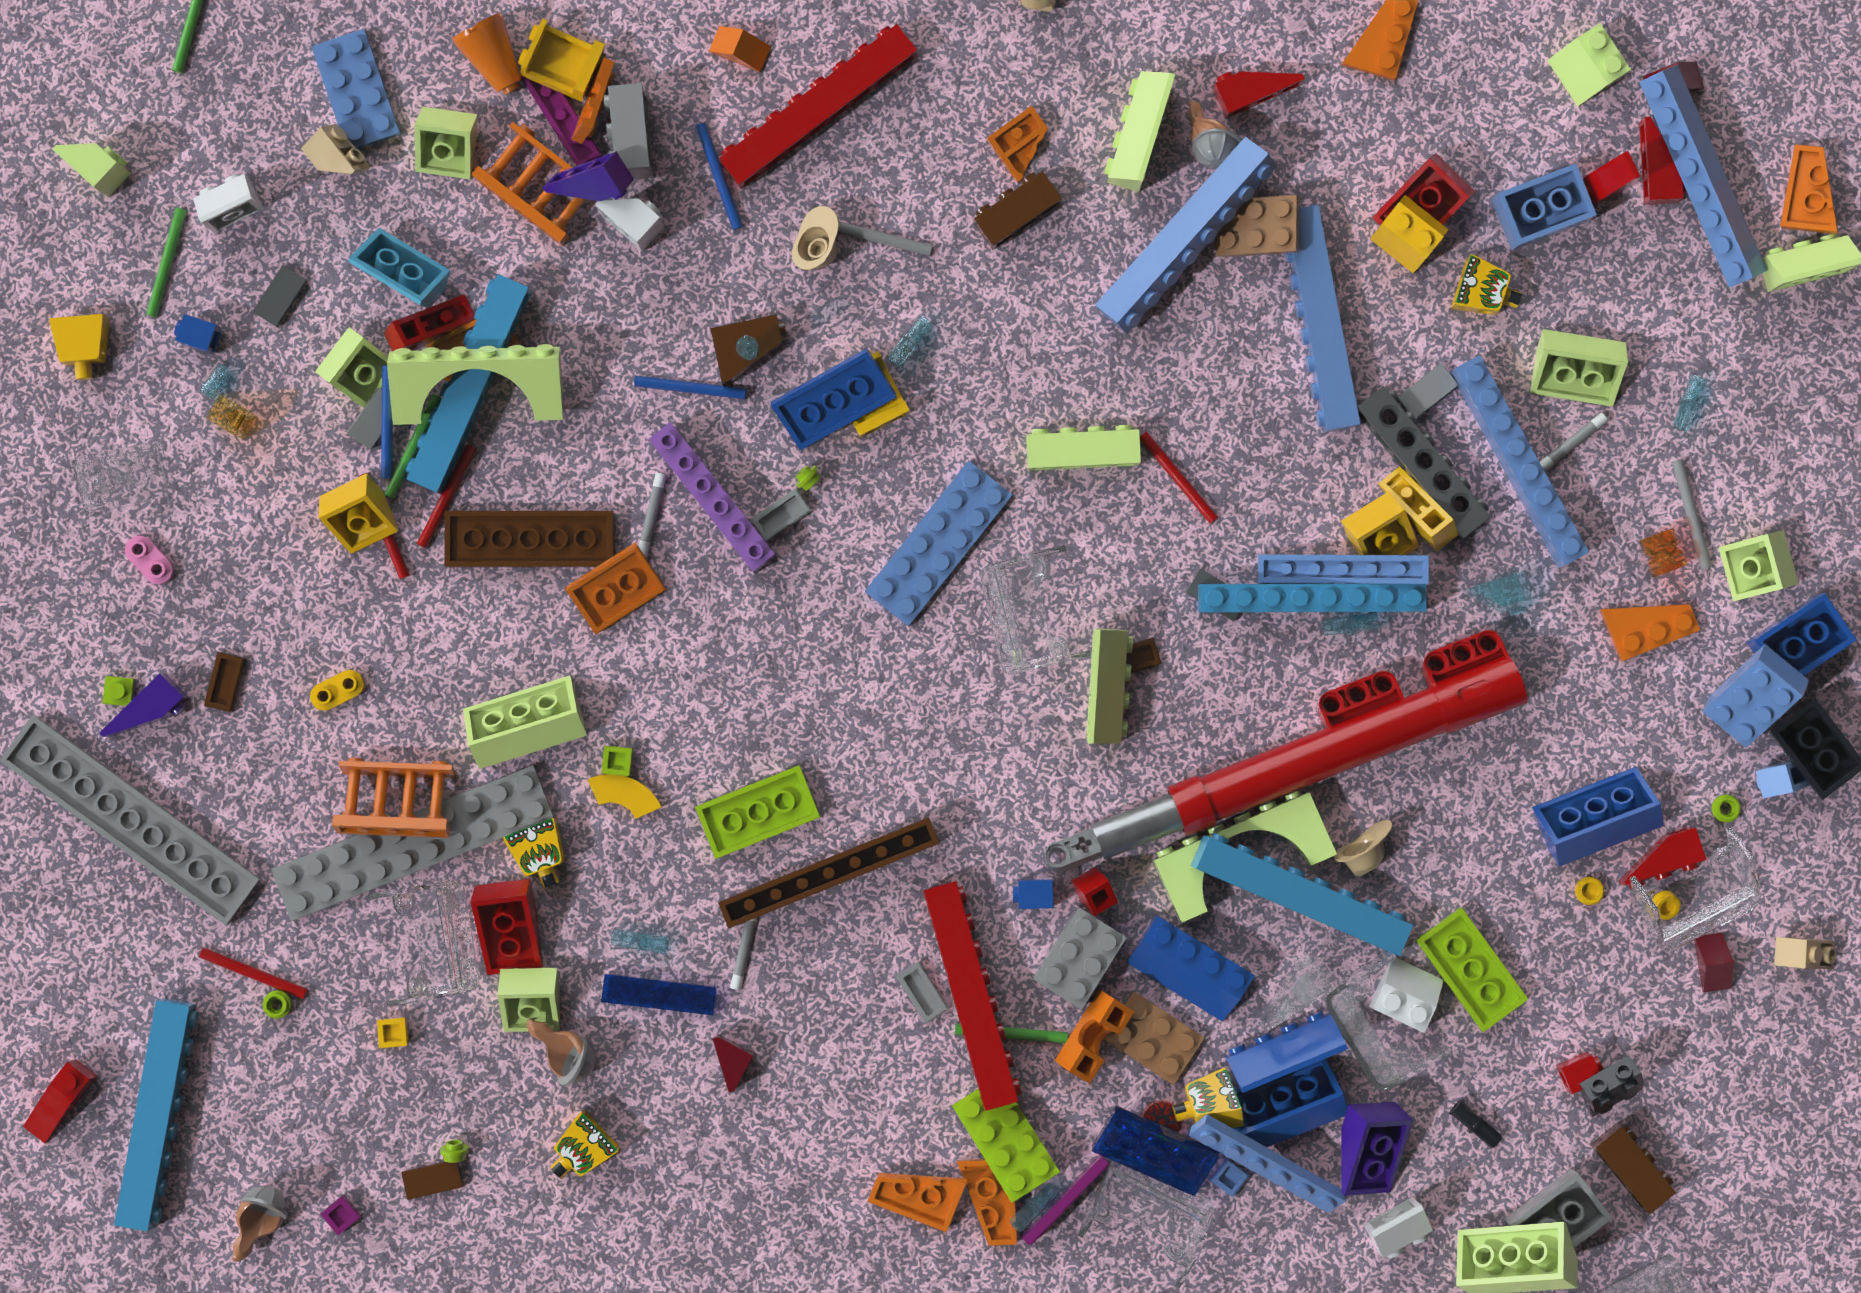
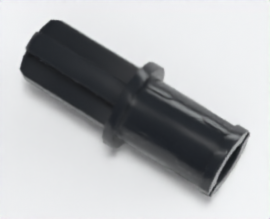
M1462 1100L1457 1101L1449 1111L1450 1115H1453L1468 1128V1133L1473 1132L1490 1148L1496 1147L1501 1141V1134L1483 1120L1484 1116H1478Z

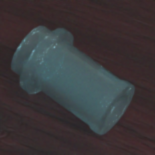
M218 363L207 380L200 383L202 386L199 390L213 400L215 396H220L218 392L234 373Z

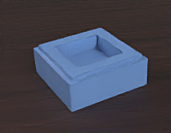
M1226 1157L1210 1178V1181L1231 1197H1234L1250 1174Z

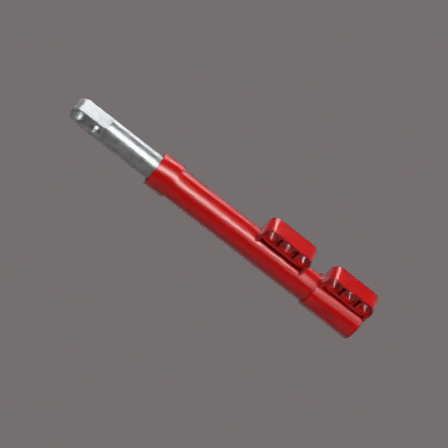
M1485 630L1429 652L1425 656L1422 665V674L1427 683V689L1407 697L1403 696L1396 678L1388 671H1379L1330 690L1320 697L1318 704V715L1324 729L1204 776L1198 777L1196 775L1166 787L1168 792L1166 796L1091 824V829L1052 843L1045 850L1046 864L1051 871L1061 873L1101 857L1106 860L1180 830L1183 831L1185 836L1216 825V821L1442 733L1450 734L1527 704V692L1514 661L1509 656L1499 634L1492 630ZM1490 641L1494 644L1495 649L1486 651L1481 647L1480 643ZM1464 651L1469 656V659L1459 661L1454 653ZM1438 661L1443 669L1433 671L1429 668L1428 663ZM1380 681L1387 682L1391 689L1386 692L1379 691L1376 688V683ZM1358 691L1364 695L1365 699L1361 702H1355L1351 700L1349 695L1352 692ZM1331 701L1337 704L1338 710L1328 712L1324 709L1323 705ZM1085 842L1086 846H1089V852L1084 853L1080 849V843ZM1055 852H1062L1066 858L1062 863L1055 864L1050 860L1051 855Z

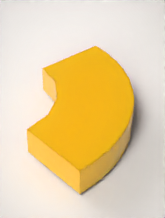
M607 774L587 779L599 805L606 803L621 804L629 809L636 819L662 808L659 800L649 788L630 777Z

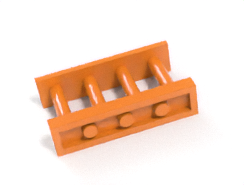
M512 122L510 128L517 134L513 141L491 168L488 167L486 170H483L480 166H477L471 175L557 243L564 246L569 240V236L565 232L567 230L566 225L586 199L574 197L557 219L554 218L552 221L543 216V214L545 213L544 208L555 194L543 191L538 199L530 204L521 199L523 196L522 191L547 159L561 168L559 172L572 167L534 138L535 132L522 123L519 127ZM525 142H527L539 152L516 182L506 187L499 182L501 179L500 174Z
M356 757L348 758V761H339L342 773L349 775L345 812H342V815H333L332 826L337 834L450 838L451 826L448 820L441 816L445 778L455 779L456 777L453 766L449 765L448 762L433 761L432 764L365 762L364 759ZM360 775L377 776L374 810L370 816H359L356 813ZM389 776L405 777L402 813L398 817H387L385 814ZM417 777L433 778L430 815H427V818H415L416 816L413 815Z

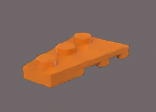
M1386 0L1341 66L1394 81L1418 0Z
M604 57L600 62L571 140L582 144L587 136L590 138L593 136L597 126V122H595L598 112L601 113L604 106L603 95L605 89L611 86L616 72L612 71L614 61Z
M1795 144L1780 224L1781 229L1838 234L1824 147Z
M1690 604L1600 609L1620 661H1625L1700 631Z
M985 1159L957 1160L963 1178L967 1179L966 1187L988 1245H1017L1015 1202L1011 1203Z
M878 1173L867 1202L947 1232L967 1179Z

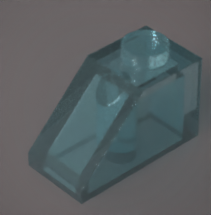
M1523 571L1465 589L1467 596L1500 613L1509 611L1511 616L1526 612V606L1533 604Z

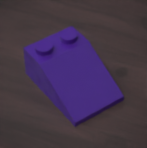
M1396 1102L1348 1105L1341 1128V1193L1344 1196L1391 1192L1413 1123V1119Z

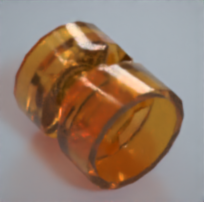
M1674 528L1639 540L1644 555L1650 557L1647 564L1652 577L1688 565L1683 550H1679L1676 547L1679 544V540Z

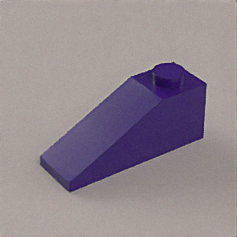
M616 151L556 173L542 188L546 193L595 201H603L609 198L617 200L628 192L626 188L634 179Z
M159 673L99 734L102 737H113L170 718L172 715L176 717L187 707L185 702L189 697L167 674Z

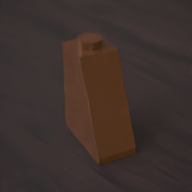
M777 315L710 328L723 386L730 385L783 346L782 338H786L787 334L784 321L778 322Z

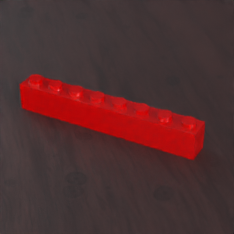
M898 24L892 28L890 26L883 28L876 35V40L870 44L866 42L854 51L855 56L848 61L843 59L832 68L833 72L826 78L820 76L810 84V90L803 95L798 93L788 101L789 106L781 112L778 109L773 111L765 119L767 121L759 128L756 126L751 128L743 135L744 140L737 145L734 143L728 145L721 152L722 156L719 158L721 165L740 189H743L917 57V49Z
M954 881L923 890L984 1111L1018 1102L1017 1096L1022 1095L1017 1078L1012 1079L1009 1068L1014 1067L1010 1051L1004 1052L1002 1040L1006 1039L1002 1023L996 1024L994 1013L998 1012V1007L994 995L989 996L986 985L991 983L987 969H981L978 958L983 957L979 941L973 942L970 932L975 930L971 913L965 914L963 903L967 902L964 888L963 886L958 887L957 882Z

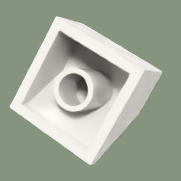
M245 174L229 176L225 179L224 184L216 188L215 186L207 187L199 192V196L194 198L200 222L213 233L264 209L251 180Z
M639 198L603 200L595 204L601 216L642 252L664 228L661 221L663 216L660 214V210L650 201L643 203Z
M1392 956L1368 1007L1425 1033L1436 1010L1443 979Z
M1413 1197L1363 1224L1378 1253L1383 1258L1388 1256L1389 1259L1401 1254L1404 1251L1403 1247L1410 1243L1416 1245L1425 1241L1429 1237L1427 1234L1433 1231L1422 1205Z

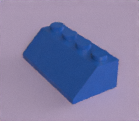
M1637 767L1532 807L1547 847L1559 867L1664 826L1661 803Z
M1156 914L1126 962L1222 1022L1239 1002L1255 976Z
M1318 1011L1308 1015V1021L1297 1025L1295 1021L1282 1026L1281 1033L1271 1036L1270 1032L1254 1038L1256 1043L1245 1047L1244 1043L1229 1048L1230 1054L1224 1057L1237 1088L1244 1093L1347 1050L1348 1046L1332 1015L1329 1013L1323 1014L1322 1011Z
M1326 1059L1244 1093L1238 1088L1234 1089L1242 1109L1244 1126L1233 1129L1265 1147H1270L1345 1117L1347 1112L1344 1094Z

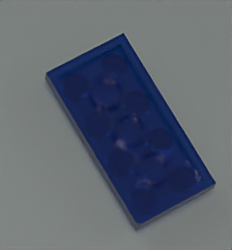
M1115 1106L1092 1147V1152L1194 1197L1219 1159V1152L1211 1147L1118 1106Z

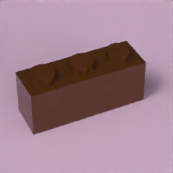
M1043 171L1038 175L1035 172L1029 174L1021 181L1022 186L1014 191L1012 188H1009L999 195L1000 201L992 206L986 204L975 212L977 216L974 218V225L992 250L1061 204L1062 197Z
M1615 1123L1591 1143L1590 1146L1645 1212L1652 1214L1676 1194L1675 1190L1671 1187L1674 1182L1663 1169L1660 1172L1653 1165L1656 1161L1655 1158L1645 1147L1642 1150L1634 1142L1638 1138L1627 1125L1623 1128Z

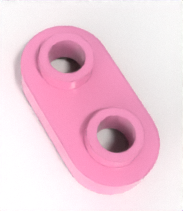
M135 536L127 542L125 547L127 558L150 582L162 585L172 579L174 575L172 562L149 538ZM138 545H142L143 552L137 555L135 548ZM157 565L162 567V572L159 575L154 573V568Z

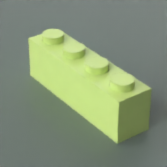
M1132 425L1116 426V430L1105 431L1104 426L1088 427V432H1077V428L1072 427L1061 428L1060 433H1049V429H1034L1032 434H1027L1028 471L1139 466L1141 464L1139 429L1133 430Z

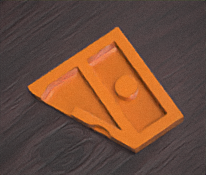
M1031 105L988 136L986 140L1014 180L1019 182L1048 128Z

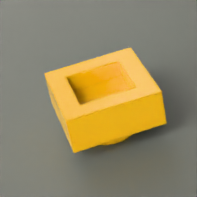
M407 1017L377 1020L379 1048L409 1045Z

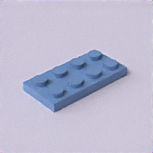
M365 29L311 46L338 126L346 132L347 138L356 149L401 135Z

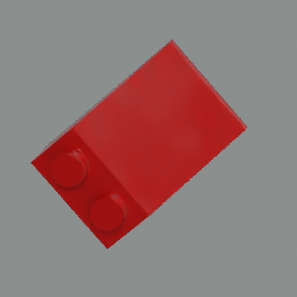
M1435 153L1380 208L1372 219L1381 225L1406 195L1443 225L1476 191Z
M522 879L475 885L470 903L487 975L500 974V969L543 968L536 902L531 880Z

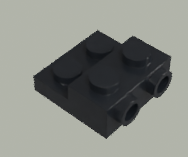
M1629 1055L1579 1083L1586 1108L1592 1117L1607 1113L1615 1104L1622 1100L1633 1098L1641 1090V1087L1644 1086L1642 1074Z

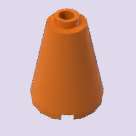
M496 13L476 23L472 28H467L452 38L454 45L497 93L503 91L506 95L519 88L517 82L522 79L501 13Z

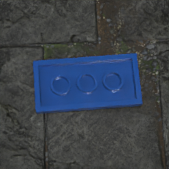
M868 348L771 401V407L799 450H802L896 398V392Z

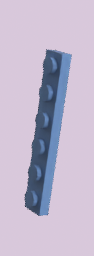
M1258 554V583L1429 584V555Z
M1208 1114L1191 1126L1189 1136L1265 1177L1272 1183L1292 1192L1297 1197L1310 1202L1321 1210L1330 1213L1346 1202V1196L1341 1193L1339 1187Z

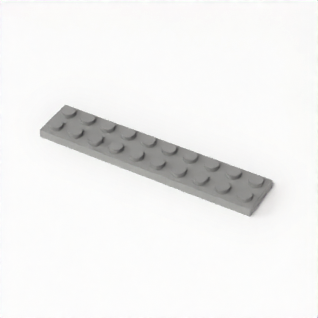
M36 715L30 717L0 758V762L224 925H229L261 881V878Z
M529 766L444 800L442 802L441 816L447 819L451 826L450 838L355 835L272 868L271 871L290 920L294 921L499 840L512 833L554 818L535 766ZM431 806L413 812V815L416 816L415 818H427V815H430Z

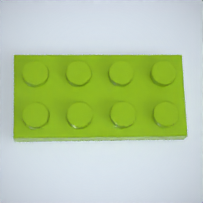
M800 765L695 806L715 859L820 818Z
M1462 907L1456 909L1415 939L1418 946L1481 1032H1485L1529 1000Z
M977 1089L952 1105V1108L1011 1203H1014L1060 1173L1017 1102L984 1111L980 1093Z

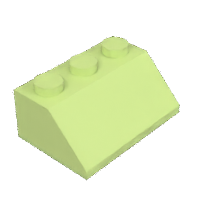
M1837 234L1823 236L1820 238L1821 242L1811 244L1810 240L1796 243L1793 245L1794 249L1784 251L1783 247L1766 251L1767 256L1762 258L1767 268V271L1763 272L1767 291L1771 292L1849 272L1861 265V253L1848 235L1838 237Z
M1543 329L1536 350L1530 393L1613 407L1628 364L1626 342Z

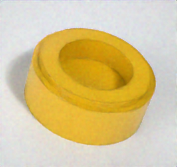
M1584 877L1575 886V896L1583 904L1595 905L1604 896V886L1597 878Z
M1665 890L1657 893L1652 898L1650 908L1659 919L1669 920L1679 913L1681 902L1673 892Z

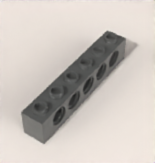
M1384 386L1357 407L1359 417L1397 464L1453 518L1459 534L1457 535L1459 540L1465 538L1490 517L1487 513L1489 510L1488 506L1480 497L1475 498L1469 491L1471 486L1463 476L1460 475L1458 477L1451 469L1453 464L1445 454L1440 455L1433 447L1436 444L1427 432L1422 433L1416 426L1418 421L1414 415L1408 410L1404 411L1398 404L1400 399L1396 393L1390 388L1387 390ZM1384 411H1389L1394 415L1395 422L1393 425H1387L1383 422L1382 413ZM1401 433H1408L1412 437L1413 442L1410 447L1401 444L1399 440ZM1420 454L1426 455L1430 459L1429 468L1424 469L1418 465L1417 458ZM1437 476L1446 478L1448 482L1446 490H1440L1436 487L1435 479ZM1455 498L1464 500L1466 505L1464 512H1458L1454 509L1453 501Z

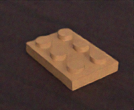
M1298 195L1251 198L1245 202L1235 213L1234 218L1226 223L1217 233L1215 256L1236 257L1299 253L1300 197Z
M1133 991L1125 1005L1135 1012L1120 1035L1111 1032L1104 1037V1040L1174 1085L1204 1040V1037Z

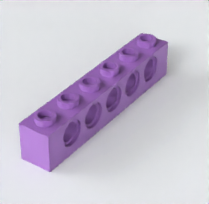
M671 422L649 438V441L754 574L776 557L775 553Z

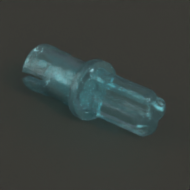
M920 315L906 333L903 332L901 334L902 338L887 355L888 360L892 364L900 366L915 348L918 349L920 347L919 343L934 327L931 322L928 323L929 320L926 317Z
M744 335V337L737 341L736 351L738 355L746 360H752L757 356L758 343L753 337Z
M1690 375L1685 393L1678 401L1681 404L1673 423L1675 429L1684 432L1689 430L1696 409H1700L1701 404L1699 402L1707 384L1706 379Z
M1350 613L1347 614V617L1322 620L1321 628L1325 636L1346 633L1353 636L1355 632L1378 631L1379 624L1375 622L1379 620L1377 613L1352 616Z
M614 929L612 932L611 945L637 949L638 953H640V950L662 954L666 952L667 936L644 934L643 930H640V933Z
M1046 1183L1032 1199H1026V1204L1010 1219V1224L1015 1230L1023 1231L1036 1217H1042L1044 1215L1043 1211L1056 1198L1060 1197L1056 1188L1052 1191V1184Z

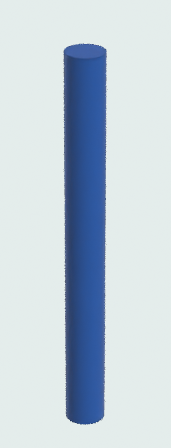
M706 123L698 124L695 127L733 231L743 228Z
M382 365L381 478H392L393 420L387 365Z
M637 375L634 380V387L745 399L747 390L746 388Z

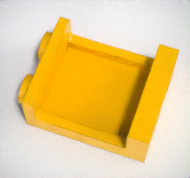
M542 18L540 25L534 24L531 30L529 40L532 43L529 49L524 48L519 57L518 64L521 65L520 75L583 102L603 57L605 44L597 40L594 41L593 45L550 27L548 20Z
M869 350L896 392V398L852 422L860 439L910 414V410L893 381L879 351L873 353L872 350Z

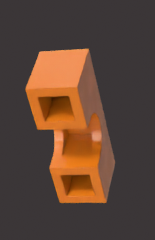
M1098 989L1054 1061L1090 1084L1105 1060L1099 1055V1047L1102 1040L1111 1032L1120 1035L1135 1011L1103 990Z

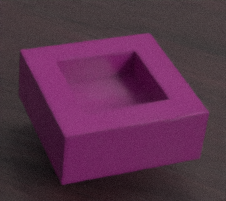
M344 1194L320 1213L337 1235H340L362 1216Z

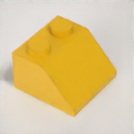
M1405 195L1370 240L1414 273L1443 239L1449 229Z
M367 473L320 496L318 518L351 554L398 532L397 523L383 491Z
M1389 492L1341 521L1346 535L1358 555H1407L1419 547L1405 509Z

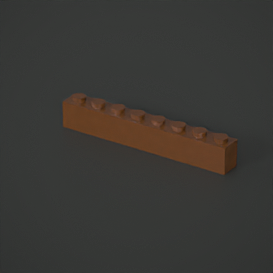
M927 817L719 901L718 904L729 929L940 843L930 818Z

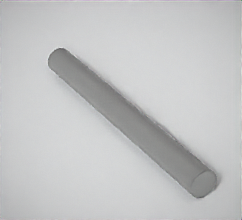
M839 221L838 233L927 256L931 255L933 245Z
M1683 459L1673 461L1674 473L1701 570L1711 568L1710 557Z

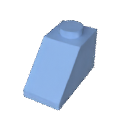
M1791 760L1756 771L1757 785L1762 792L1763 798L1795 792L1810 786Z

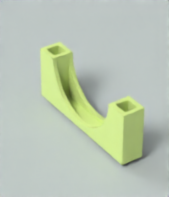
M541 344L537 347L527 348L522 345H512L508 348L483 346L479 349H467L466 347L459 346L451 350H439L435 347H428L419 351H410L407 348L389 351L387 370L393 425L422 424L424 402L432 388L450 374L468 369L489 370L501 374L514 382L528 398L535 421L563 420L564 401L560 347Z
M1301 789L1285 795L1287 801L1276 805L1274 800L1260 806L1261 812L1253 816L1247 812L1233 818L1235 824L1226 828L1222 823L1208 829L1210 835L1207 836L1211 838L1213 833L1229 839L1236 834L1251 830H1264L1278 834L1291 842L1301 852L1310 866L1337 855L1310 792L1302 794ZM1198 835L1183 840L1184 846L1176 850L1169 846L1156 852L1158 857L1153 859L1181 923L1208 912L1203 897L1204 872L1191 867V863L1202 838L1199 839Z

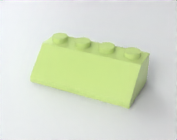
M1141 71L1139 79L1133 78L1128 95L1133 96L1130 106H1124L1120 121L1125 122L1123 132H1116L1112 145L1113 148L1117 149L1115 158H1108L1104 174L1109 175L1107 183L1139 192L1175 74Z
M1093 628L1086 738L1089 744H1121V737H1127L1128 721L1122 719L1123 709L1129 708V692H1124L1125 681H1130L1131 664H1126L1127 653H1132L1133 636H1128V630Z
M570 675L463 709L468 746L479 769L587 736L584 718Z
M1565 1222L1458 1230L1456 1286L1467 1293H1513L1578 1288V1259L1567 1224Z

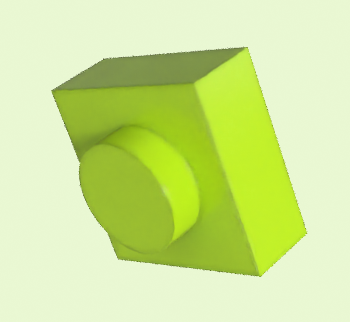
M105 676L102 704L127 706L134 699L136 679Z
M604 745L601 774L630 776L633 748Z

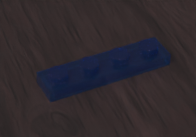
M605 973L601 1002L713 1016L717 987Z

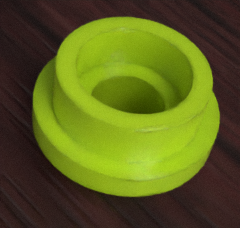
M807 465L803 467L795 476L798 479L795 485L798 488L802 487L805 491L810 489L821 477L817 472L818 468L815 465L810 468Z
M1728 794L1716 797L1711 806L1713 816L1720 822L1734 821L1739 816L1741 809L1739 801L1734 796ZM1724 803L1730 806V811L1727 814L1721 811V806Z
M281 990L268 993L263 1000L264 1012L274 1019L285 1017L292 1007L291 998ZM275 999H279L282 1002L280 1010L273 1007Z
M457 1139L449 1140L440 1147V1154L443 1155V1160L449 1163L464 1161L466 1154L469 1152V1146Z

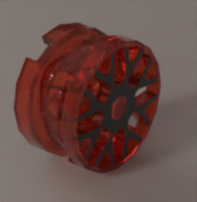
M1153 1101L1142 1112L1141 1122L1143 1129L1155 1141L1165 1142L1172 1140L1181 1130L1182 1121L1177 1122L1173 1111V1104L1169 1101Z

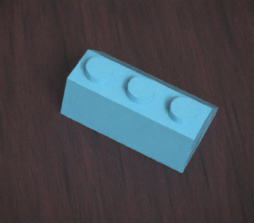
M378 228L348 260L349 263L417 304L427 308L431 307L444 293L450 274L449 269L381 228Z

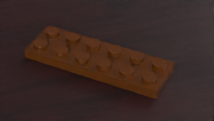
M445 511L444 567L446 568L597 567L614 556V511Z

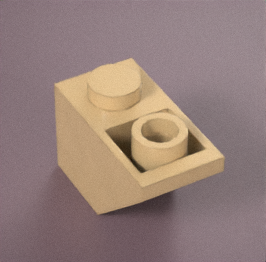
M337 124L320 127L301 148L317 170L355 174L368 171L370 168L364 160V155L353 146L347 138L346 132Z
M1776 937L1774 965L1804 969H1833L1837 957L1835 941Z

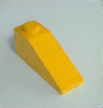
M1400 466L1378 483L1385 493L1389 492L1405 509L1410 524L1436 552L1459 535L1453 518Z

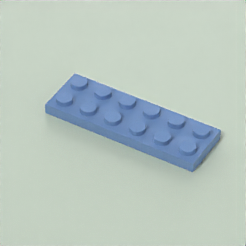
M968 460L868 586L865 593L909 627L1009 501L1012 494Z

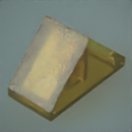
M219 394L206 419L244 440L257 415Z

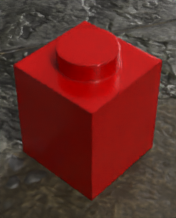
M1096 867L1071 880L1080 902L1093 916L1118 903L1109 880Z
M1588 1052L1556 1065L1567 1092L1571 1094L1581 1091L1579 1083L1604 1070L1597 1056L1593 1057Z

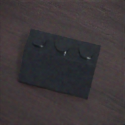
M1816 698L1803 700L1786 713L1769 732L1821 800H1824L1861 771L1860 755Z

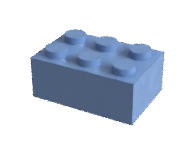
M1576 163L1497 193L1492 199L1511 251L1587 223L1597 215Z
M1764 644L1709 696L1703 713L1747 748L1804 696L1809 680Z

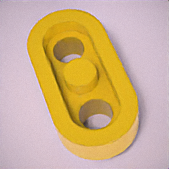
M343 671L315 685L310 693L311 703L319 710H331L358 697L365 688V680L357 671ZM347 679H352L354 682V686L351 689L345 687ZM323 691L328 693V699L325 702L320 700V693Z

